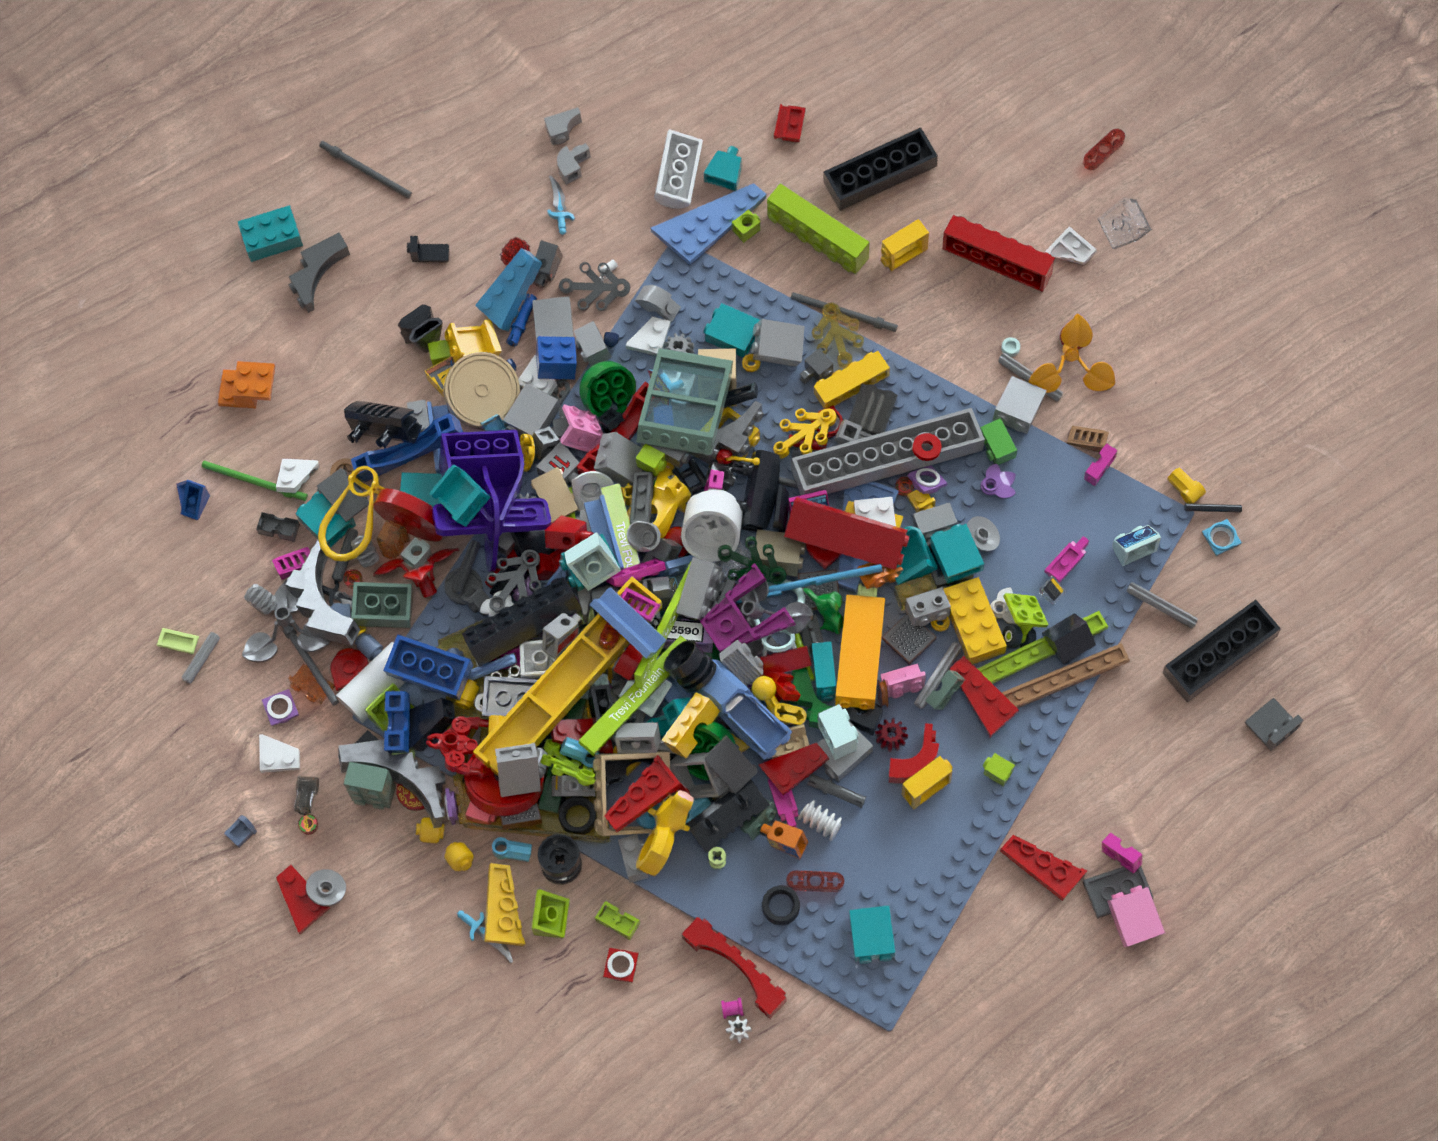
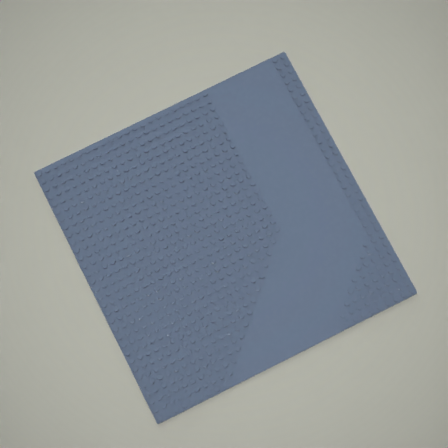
M667 246L610 331L617 333L619 340L614 347L607 346L612 358L606 361L617 362L627 368L635 378L637 392L644 382L650 383L651 378L648 370H653L657 356L626 349V343L652 317L664 319L656 311L647 312L635 301L644 286L654 285L672 295L670 298L681 308L671 322L667 338L668 336L674 338L675 333L679 337L682 333L685 334V338L690 337L691 342L694 343L693 350L694 354L697 355L698 349H722L706 342L705 334L703 333L706 324H710L713 319L712 314L715 308H719L721 303L759 320L766 319L805 326L802 362L796 367L760 361L761 365L757 371L748 372L742 367L743 358L736 355L737 388L756 382L758 395L757 398L739 403L736 407L730 408L742 416L757 401L762 404L764 413L762 419L754 424L760 430V441L755 447L752 446L749 449L745 458L751 459L752 454L756 450L774 453L773 447L776 442H785L789 439L790 434L795 435L799 432H783L779 425L781 420L788 419L791 423L811 424L810 420L798 421L795 416L796 410L803 408L806 412L818 413L824 409L814 395V385L817 380L812 377L806 384L800 380V373L806 369L805 359L818 348L834 363L833 373L847 368L850 363L858 362L866 354L876 351L880 352L890 367V376L834 406L841 414L843 420L846 419L862 426L861 430L868 434H880L972 408L979 427L994 421L992 419L997 406L705 252L689 265ZM752 347L748 354H754L752 353ZM754 362L748 363L750 366L755 364ZM590 363L569 392L561 407L563 405L575 406L580 410L589 411L580 399L579 385L584 373L591 367ZM660 369L658 373L660 376L663 374L662 369ZM698 375L690 394L691 397L699 398ZM611 399L612 405L610 408L617 410V403ZM671 404L674 426L701 431L714 416V412L687 420L685 416L686 408ZM559 411L553 420L560 419ZM654 412L650 414L646 421L655 423ZM728 418L727 421L720 428H723L734 421ZM553 420L549 427H553ZM836 422L834 425L829 427L828 432H832L836 429ZM1004 425L1017 448L1016 458L1000 464L999 467L1001 472H1013L1016 474L1015 480L1010 486L1016 492L1014 496L1004 499L999 498L995 494L986 495L982 492L981 482L986 478V470L994 465V462L990 461L987 457L985 445L982 451L933 464V468L947 482V486L929 495L936 500L935 507L950 502L957 524L963 525L968 523L973 517L981 516L989 519L996 526L1000 535L999 545L990 552L978 549L984 562V569L979 573L973 574V579L979 577L990 605L994 600H997L998 593L1005 588H1011L1013 594L1035 596L1048 622L1046 628L1032 627L1036 632V640L1044 637L1042 635L1043 631L1074 613L1084 618L1100 611L1108 625V629L1093 636L1096 646L1064 665L1055 654L994 683L993 685L1001 693L1118 645L1143 603L1142 600L1127 592L1128 586L1133 582L1150 591L1194 516V511H1185L1184 505L1110 466L1096 486L1084 480L1085 472L1092 462L1095 463L1098 460L1031 425L1027 434ZM636 432L630 441L642 448L641 443L637 442ZM836 435L828 439L827 446L822 447L830 448L840 445L835 441ZM566 446L579 463L588 453ZM791 446L788 456L780 459V477L795 480L791 471L793 450L799 449V447ZM536 455L529 471L523 472L522 488L519 493L523 497L528 493L530 498L533 496L539 498L536 490L531 486V480L540 476L537 473L536 466L543 460H539ZM691 455L690 459L695 460L706 477L709 464ZM738 461L741 463L750 464V462ZM688 463L683 464L681 469L678 468V470L682 472L690 466ZM919 469L874 482L896 489L897 483L901 480H908L912 483L908 473ZM734 473L733 475L736 476L733 487L730 486L727 492L733 495L736 500L743 501L748 477ZM695 474L685 478L689 487L699 483ZM920 476L921 480L927 483L936 481L931 476ZM569 482L567 486L572 487V483ZM989 484L987 488L992 489L993 486ZM782 485L789 492L790 498L801 495L799 489ZM704 489L698 491L695 494L697 495L701 492H704ZM844 490L827 494L829 507L843 510ZM898 494L893 507L894 514L903 516L901 528L915 527L913 514L916 511L907 496ZM625 505L627 511L630 508V506ZM677 509L670 528L682 527L685 513ZM578 510L575 511L576 517H580V511ZM774 510L767 529L763 530L778 532V528L772 527ZM788 511L787 524H788L789 517H790L789 511ZM651 514L650 523L653 524L658 514ZM1147 525L1159 533L1161 539L1156 552L1125 566L1121 565L1112 548L1116 536L1123 533L1126 535L1138 526L1144 527ZM741 530L739 544L734 552L752 559L751 553L745 545V540L749 536L756 538L757 532ZM474 534L471 540L478 541L480 548L472 569L482 579V590L489 598H492L493 595L490 594L491 588L485 583L487 575L493 572H488L486 566L484 534ZM1084 536L1089 540V545L1084 549L1086 554L1061 581L1059 586L1063 589V592L1053 601L1043 589L1052 579L1044 570L1069 543L1073 541L1077 543ZM470 541L449 573L456 568H460ZM754 541L748 542L749 545H753L755 543ZM806 548L805 555H801L803 567L798 569V573L835 569L837 573L839 572L840 557L825 570L809 555ZM637 550L639 561L642 563L647 552ZM499 551L497 554V562L500 558H506V556ZM934 552L931 553L938 567L936 569L937 576H944ZM734 560L713 562L723 569V583L727 582L730 569L740 570L747 567ZM566 571L565 580L567 581L568 585H569L570 588L572 589L574 595L577 596V598H578L577 589H576L575 587H574V588L571 587V585H570V583H569V581H568V577H570V576H569L568 572ZM685 572L674 576L678 586ZM732 573L730 576H731V577H736L737 574H736V573ZM930 574L908 588L898 585L897 581L893 583L887 582L878 588L877 597L885 598L882 636L907 614L905 609L906 598L935 590ZM648 575L644 579L652 578L653 576ZM787 575L786 580L791 582L798 581V575L797 577ZM444 579L438 587L437 593L432 596L406 637L445 651L451 648H458L459 651H463L465 658L472 661L474 664L472 669L477 667L476 660L468 648L462 633L467 628L480 624L485 618L489 617V614L483 616L479 612L474 613L467 605L452 602L445 593ZM539 580L541 583L540 588H544L549 580ZM605 580L594 588L606 586L609 583ZM838 586L839 594L842 596V605L838 611L843 617L845 614L846 595H857L858 588L856 592ZM792 590L782 591V595L768 597L760 601V605L763 609L776 613L782 608H786L789 604L797 602L798 597ZM512 594V603L515 604L517 601L513 598ZM997 607L996 611L1001 612L1003 611V609L1001 607ZM818 610L812 611L813 615H817L819 626H823V616ZM763 613V616L759 618L760 623L772 615ZM678 615L677 620L686 619V618H684V617ZM996 618L1002 634L1007 625H1017L1009 624L1003 618ZM951 620L949 628L943 632L934 630L931 622L925 625L937 639L910 665L881 638L877 680L882 682L880 674L918 663L920 672L925 671L926 685L953 642L960 644ZM937 621L938 625L944 624L942 621ZM589 623L581 624L580 627H578V635L585 629V627ZM840 628V634L821 630L823 641L832 643L836 686L843 628ZM543 632L527 641L543 640ZM784 632L772 634V638L781 646L787 644L791 639ZM1020 645L1017 648L1006 647L1005 654L993 657L991 659L973 665L976 668H980L998 658H1001L1019 649ZM662 648V650H661V652H660V654H659V657H660L667 649ZM961 649L960 653L958 654V656L956 657V659L954 660V662H953V664L951 665V667H952L960 658H962L963 656H965L962 649ZM509 668L500 669L497 672H500L502 677H508ZM512 668L511 673L514 675L517 674L518 669ZM521 668L520 674L516 678H521ZM498 674L493 675V677H500ZM1101 674L1018 708L1019 712L991 738L960 688L957 692H954L951 700L943 710L934 709L928 703L925 708H918L914 702L921 691L911 693V691L906 692L899 698L889 697L888 708L886 705H883L881 708L883 709V716L879 724L884 725L885 719L891 723L892 718L895 719L896 724L902 721L901 727H907L905 732L908 734V739L905 740L906 745H899V751L892 747V751L888 752L887 746L885 749H881L882 743H876L878 737L875 736V733L872 736L857 729L873 745V752L839 782L835 778L832 781L837 785L866 796L862 808L828 793L825 795L823 791L810 785L808 786L807 783L811 774L792 789L798 808V817L803 808L814 800L815 808L822 805L821 812L828 809L827 816L834 813L835 821L840 817L842 818L841 828L832 841H830V835L827 837L823 836L824 830L818 833L816 832L817 826L812 829L810 828V822L805 825L803 823L804 817L801 820L795 817L796 827L803 830L808 840V845L799 860L773 848L768 842L767 837L761 834L754 840H751L748 833L742 832L740 830L741 827L738 826L735 828L736 831L734 833H728V837L720 839V843L715 846L725 851L726 865L722 869H714L709 864V851L706 853L690 830H678L674 834V843L669 857L660 872L654 877L648 875L649 878L632 883L694 919L699 917L703 920L705 918L713 926L711 929L720 932L728 939L886 1031H892ZM485 676L473 680L477 682L479 687L478 694L484 693ZM814 680V681H812L811 683H812V686H813V689H814V692H815V695H816L815 680ZM405 682L399 688L400 691L410 694V703L414 707L444 698L453 701L455 718L478 716L480 719L489 720V717H482V712L478 711L474 704L470 706V709H463L455 705L456 700L454 698ZM940 682L935 691L941 690L942 682ZM876 688L875 703L880 705ZM586 699L582 719L592 718L588 699ZM781 699L779 703L790 704V701ZM835 699L829 702H823L824 704L829 706H836ZM662 700L652 717L647 714L645 715L643 723H646L651 718L665 715L662 708L667 703ZM759 700L765 707H767L765 701ZM794 705L803 708L807 714L808 707ZM353 715L354 721L384 738V733L369 718L362 723ZM718 716V718H717L715 721L718 722V723H720V724H722L723 726H725V727L730 731L731 734L735 735V737L741 739V738ZM809 720L803 723L809 745L816 742L819 743L824 738L820 729L809 727ZM925 723L933 724L932 730L936 731V740L931 743H939L937 758L941 756L943 760L947 759L953 767L951 783L913 810L901 795L902 784L889 783L890 758L909 759L916 756L923 747ZM786 725V726L789 728V727L798 726V725ZM479 726L481 728V743L488 736V728ZM475 728L471 729L467 737L472 739L477 730ZM888 733V737L892 738V735L895 737V733H891V735ZM435 739L432 743H438V739ZM611 740L612 747L614 749V747L616 746V742ZM428 746L422 752L414 750L416 757L431 766H439L440 771L465 785V782H462L464 775L446 769L445 758L439 749H433ZM748 748L742 754L751 764L757 767L758 771L751 780L765 799L774 803L767 780L769 778L759 766L761 763L772 760V757L764 760L753 749ZM591 753L586 755L589 758L594 757ZM994 753L1015 765L1014 771L1004 787L983 775L984 767L982 766L987 757L991 758ZM469 754L464 755L465 763L469 761ZM641 762L634 771L625 776L622 782L606 786L607 812L621 796L623 797L627 793L631 784L635 783L642 776L641 773L646 767L649 768L650 764ZM584 764L579 766V769H583ZM820 766L813 772L814 775L823 779H831L825 773L826 769L823 766ZM546 768V772H545V774H544V783H545L546 776H547V772H548V769H547V768ZM690 773L694 785L711 784L710 779L702 780ZM596 791L595 796L584 797L589 799L593 805L596 799ZM566 796L565 800L573 796ZM707 797L712 805L715 801L712 797ZM581 805L571 807L566 814L567 822L574 827L585 825L589 820L588 810ZM539 810L542 824L534 826L550 835L564 834L571 837L577 843L579 852L629 880L618 839L636 834L602 836L597 834L594 826L585 835L573 836L562 828L559 821V812L556 814ZM778 813L767 825L773 826L775 821L781 822ZM634 820L632 823H630V824L627 825L626 827H629V826H640V825L638 824V822H637L636 820ZM607 821V828H612V826ZM650 833L637 834L638 839H643V843H645ZM714 856V861H715L716 859H718V860L720 861V860H721V856H719V857ZM778 885L788 886L793 889L799 896L800 910L796 919L782 926L768 921L762 909L763 896L767 890ZM777 894L770 900L769 908L774 915L783 917L791 912L793 903L787 895ZM889 905L896 952L895 957H892L890 961L884 962L880 961V959L872 960L871 963L860 964L859 961L855 962L849 910Z

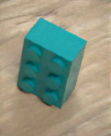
M290 205L237 221L251 262L303 246Z

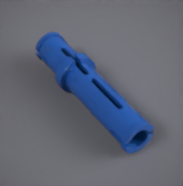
M527 294L515 322L511 325L512 330L506 340V343L510 346L517 347L522 333L526 330L525 325L533 309L532 300H537V297L532 294Z

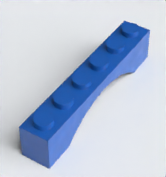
M448 413L433 420L424 431L419 433L414 444L403 442L385 449L367 451L352 458L353 469L368 466L374 469L378 476L440 448L441 433L463 432L460 420L451 413ZM369 470L361 471L356 475L364 482L374 479L373 474Z

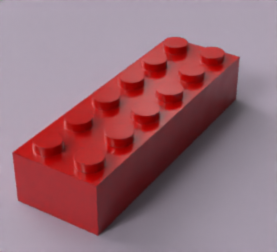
M952 215L943 234V250L1038 291H1044L1052 276L1055 260L1052 255L1035 250L1030 245L1021 244L1014 238H1007L995 230H988L981 224L967 221L962 216Z

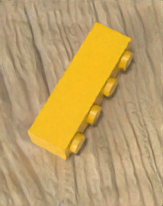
M879 351L870 352L860 361H854L847 368L835 371L829 378L817 381L814 385V395L823 408H828L832 405L836 406L890 376V367Z

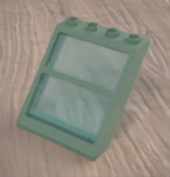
M659 348L638 424L637 442L711 455L731 381L733 361Z

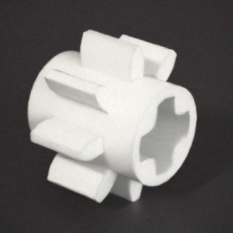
M737 1016L736 1021L732 1022L729 1020L731 1028H727L726 1033L732 1034L730 1036L731 1041L735 1038L741 1043V1039H749L746 1032L751 1031V1027H746L747 1019L741 1021ZM735 1027H742V1033L739 1031L735 1033Z

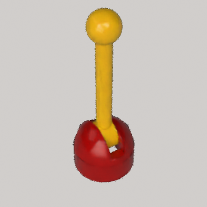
M720 449L717 454L719 464H730L732 460L751 462L754 465H759L760 463L759 458L736 457L727 449Z

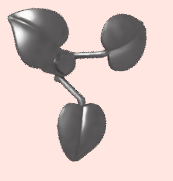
M767 581L741 598L743 603L742 613L748 616L747 620L750 621L753 628L756 626L753 620L761 618L763 613L775 614L763 609L760 605V601L765 600L768 596L769 585ZM793 602L786 607V610L796 623L795 626L789 627L786 630L795 634L802 632L812 620L813 612L811 608L801 602ZM762 639L746 644L754 657L758 656L763 650Z
M287 580L278 588L274 595L278 603L274 608L277 621L274 622L275 627L272 638L264 632L253 634L247 640L242 652L244 658L253 662H264L271 659L277 652V646L273 642L276 639L279 625L287 627L292 624L301 633L297 637V643L304 651L314 652L329 645L330 640L314 637L306 627L307 623L302 630L293 620L290 612L295 613L299 611L296 607L299 597L291 595L285 586Z

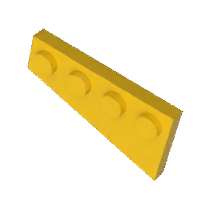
M489 864L484 942L524 946L525 940L522 936V925L518 916L517 900H515V889L510 865Z

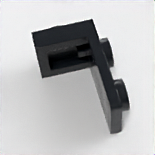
M410 236V242H407V254H410L412 262L449 261V244H420L418 236Z

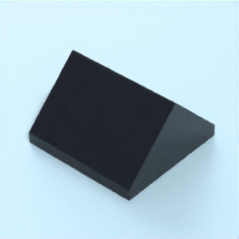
M1075 613L1042 632V635L1063 665L1096 646L1088 623Z

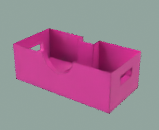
M1106 443L1099 453L1101 456L1098 461L1092 462L1085 472L1084 480L1096 486L1104 472L1115 460L1118 450Z
M711 469L704 491H708V489L722 490L724 472Z
M1110 832L1102 841V852L1113 860H1118L1123 867L1135 873L1142 865V854L1133 847L1123 848L1120 844L1122 840Z

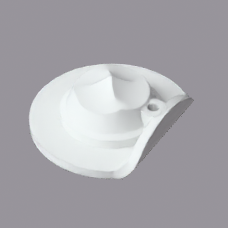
M590 471L582 473L571 480L572 491L575 496L574 501L579 509L578 511L585 510L584 503L598 500L602 495V487L614 485L609 476L601 472Z

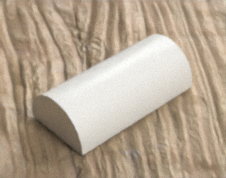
M670 129L667 131L654 195L655 200L659 204L675 209L686 208L690 205L703 140Z
M543 640L525 641L520 644L521 678L539 679L556 661L542 651Z
M393 642L336 695L337 699L362 723L368 719L365 709L392 683L398 688L405 683V681L387 676L383 671L393 647Z

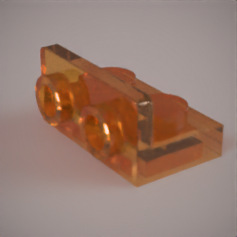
M303 664L293 677L291 675L288 677L290 687L298 693L302 691L310 702L315 703L316 701L321 705L327 698L307 665ZM325 678L328 685L333 690L335 688V685Z

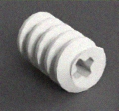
M813 800L803 808L798 820L804 817L803 823L805 825L810 822V828L813 829L817 826L816 832L818 833L824 830L823 836L827 837L830 835V841H832L841 828L842 818L840 817L835 821L834 813L827 816L828 809L821 812L822 805L815 808V801Z

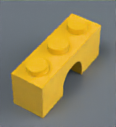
M695 693L662 741L673 753L687 758L697 744L693 737L696 726L699 723L711 724L720 710L709 698Z

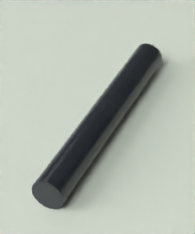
M1185 503L1184 510L1242 512V505Z

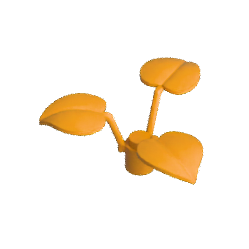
M1077 313L1062 329L1061 340L1064 343L1062 347L1064 355L1061 356L1058 370L1052 363L1043 364L1033 372L1028 383L1047 390L1046 393L1054 392L1061 385L1062 379L1059 373L1062 371L1065 360L1069 362L1079 361L1085 371L1088 372L1084 375L1083 382L1087 388L1093 391H1105L1115 385V374L1113 368L1106 362H1096L1089 369L1080 358L1077 347L1088 346L1092 341L1093 333L1086 319Z

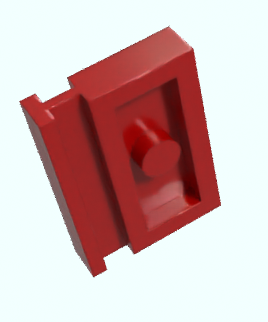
M780 104L774 139L779 138L784 141L800 143L806 108L791 105L783 106V104Z

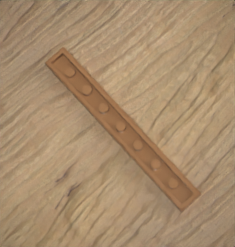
M1122 643L1006 690L1002 694L1017 708H1020L1129 663L1130 659Z

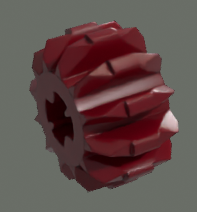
M894 718L891 719V723L885 719L884 725H877L879 730L875 731V736L878 737L876 743H882L881 749H885L887 746L888 752L892 751V747L899 751V745H906L905 740L908 739V734L905 732L907 727H901L902 721L896 724ZM888 733H890V735L891 733H895V737H893V735L892 738L888 737Z

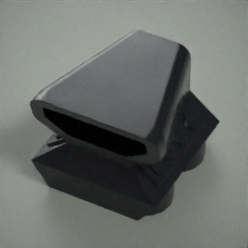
M420 305L401 318L398 323V327L401 329L400 334L404 338L405 343H413L425 353L429 352L428 343L440 341L443 322L438 317L434 318L431 306Z

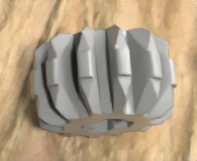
M676 333L674 338L668 336V342L663 343L664 349L694 354V343L691 342L690 337L685 338L683 333L680 337Z
M360 535L351 541L353 550L360 545L364 535ZM370 541L366 550L357 557L364 568L372 566L379 561V555L372 541Z
M253 584L244 596L251 606L263 614H269L278 603L274 595L258 584Z

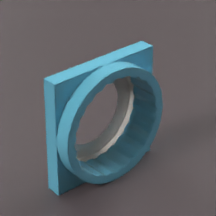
M1228 519L1215 523L1202 531L1216 556L1242 543L1235 528ZM1217 531H1224L1228 533L1230 542L1224 547L1218 546L1213 542V535Z

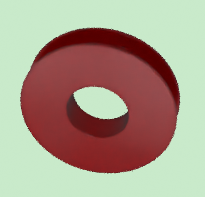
M923 433L915 438L912 449L918 459L932 461L940 455L942 445L939 438L935 435ZM926 443L930 444L932 446V449L930 451H925L922 448V445Z

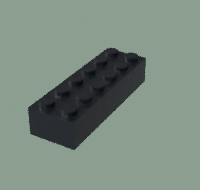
M920 127L823 171V182L841 211L937 167L938 155Z
M563 576L562 578L554 579L544 588L536 589L530 596L520 598L514 605L501 609L496 615L485 618L480 624L467 628L462 633V636L479 667L543 632V628L562 613L570 617L582 610V607Z
M1255 599L1166 664L1162 673L1188 703L1278 637L1281 628Z

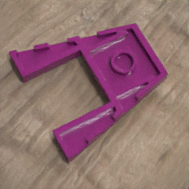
M756 564L751 566L752 569L746 575L744 574L738 580L739 583L725 594L726 597L719 604H716L700 621L720 652L736 640H739L741 644H748L796 625L784 607L754 628H751L735 604L737 600L767 581Z

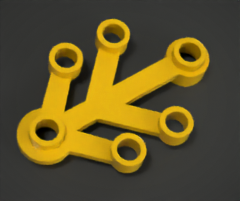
M803 408L796 410L795 416L798 421H815L811 424L791 423L788 419L781 420L779 425L783 432H799L785 442H776L773 447L774 453L778 454L780 459L787 457L789 448L804 437L805 441L801 444L800 451L802 455L812 453L811 446L815 430L821 427V430L816 434L815 439L817 444L825 445L828 441V429L836 422V412L832 409H824L820 413L806 412Z

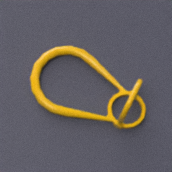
M368 466L358 467L349 475V485L326 513L319 526L318 540L320 548L327 557L334 561L347 562L357 558L366 550L371 541L373 532L374 493L379 494L380 490L385 488L379 485L376 471ZM364 470L371 471L374 478L371 487L357 479L356 475ZM356 483L368 491L358 493L354 489L353 484ZM351 490L353 494L359 497L370 496L365 534L360 545L352 552L346 554L335 553L327 545L325 535L328 524L346 494Z

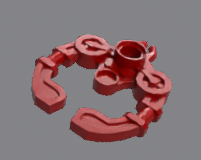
M463 716L453 719L451 728L443 734L437 733L427 736L428 741H426V744L433 749L440 750L445 758V767L448 771L458 772L467 777L470 775L479 776L481 779L495 774L486 765H481V768L471 767V763H465L464 755L474 754L473 751L478 747L476 740L467 737L471 729L475 728L478 730L479 726L488 728L489 720L480 719L478 716L468 718ZM436 738L438 743L433 744L429 740Z

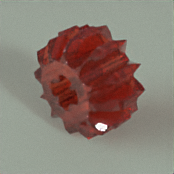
M514 237L507 244L505 243L500 253V260L507 266L521 248L531 251L530 246L525 240Z

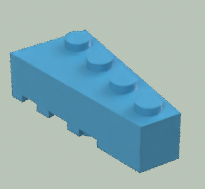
M521 248L475 306L500 329L509 332L514 317L517 316L518 309L522 301L525 300L528 288L533 284L542 262L530 251Z

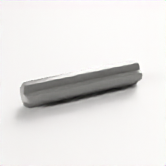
M210 632L182 675L183 681L189 684L192 683L219 641V635Z

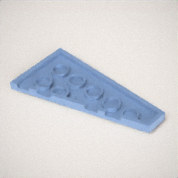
M753 183L651 228V232L685 262L691 265L732 229V221L748 209L750 211L754 210L767 198V194Z
M874 481L845 489L843 511H845L848 501L854 502V500L892 497L894 505L899 491ZM842 554L839 560V572L854 570L858 566L869 562ZM858 576L838 580V586L856 592L861 579Z

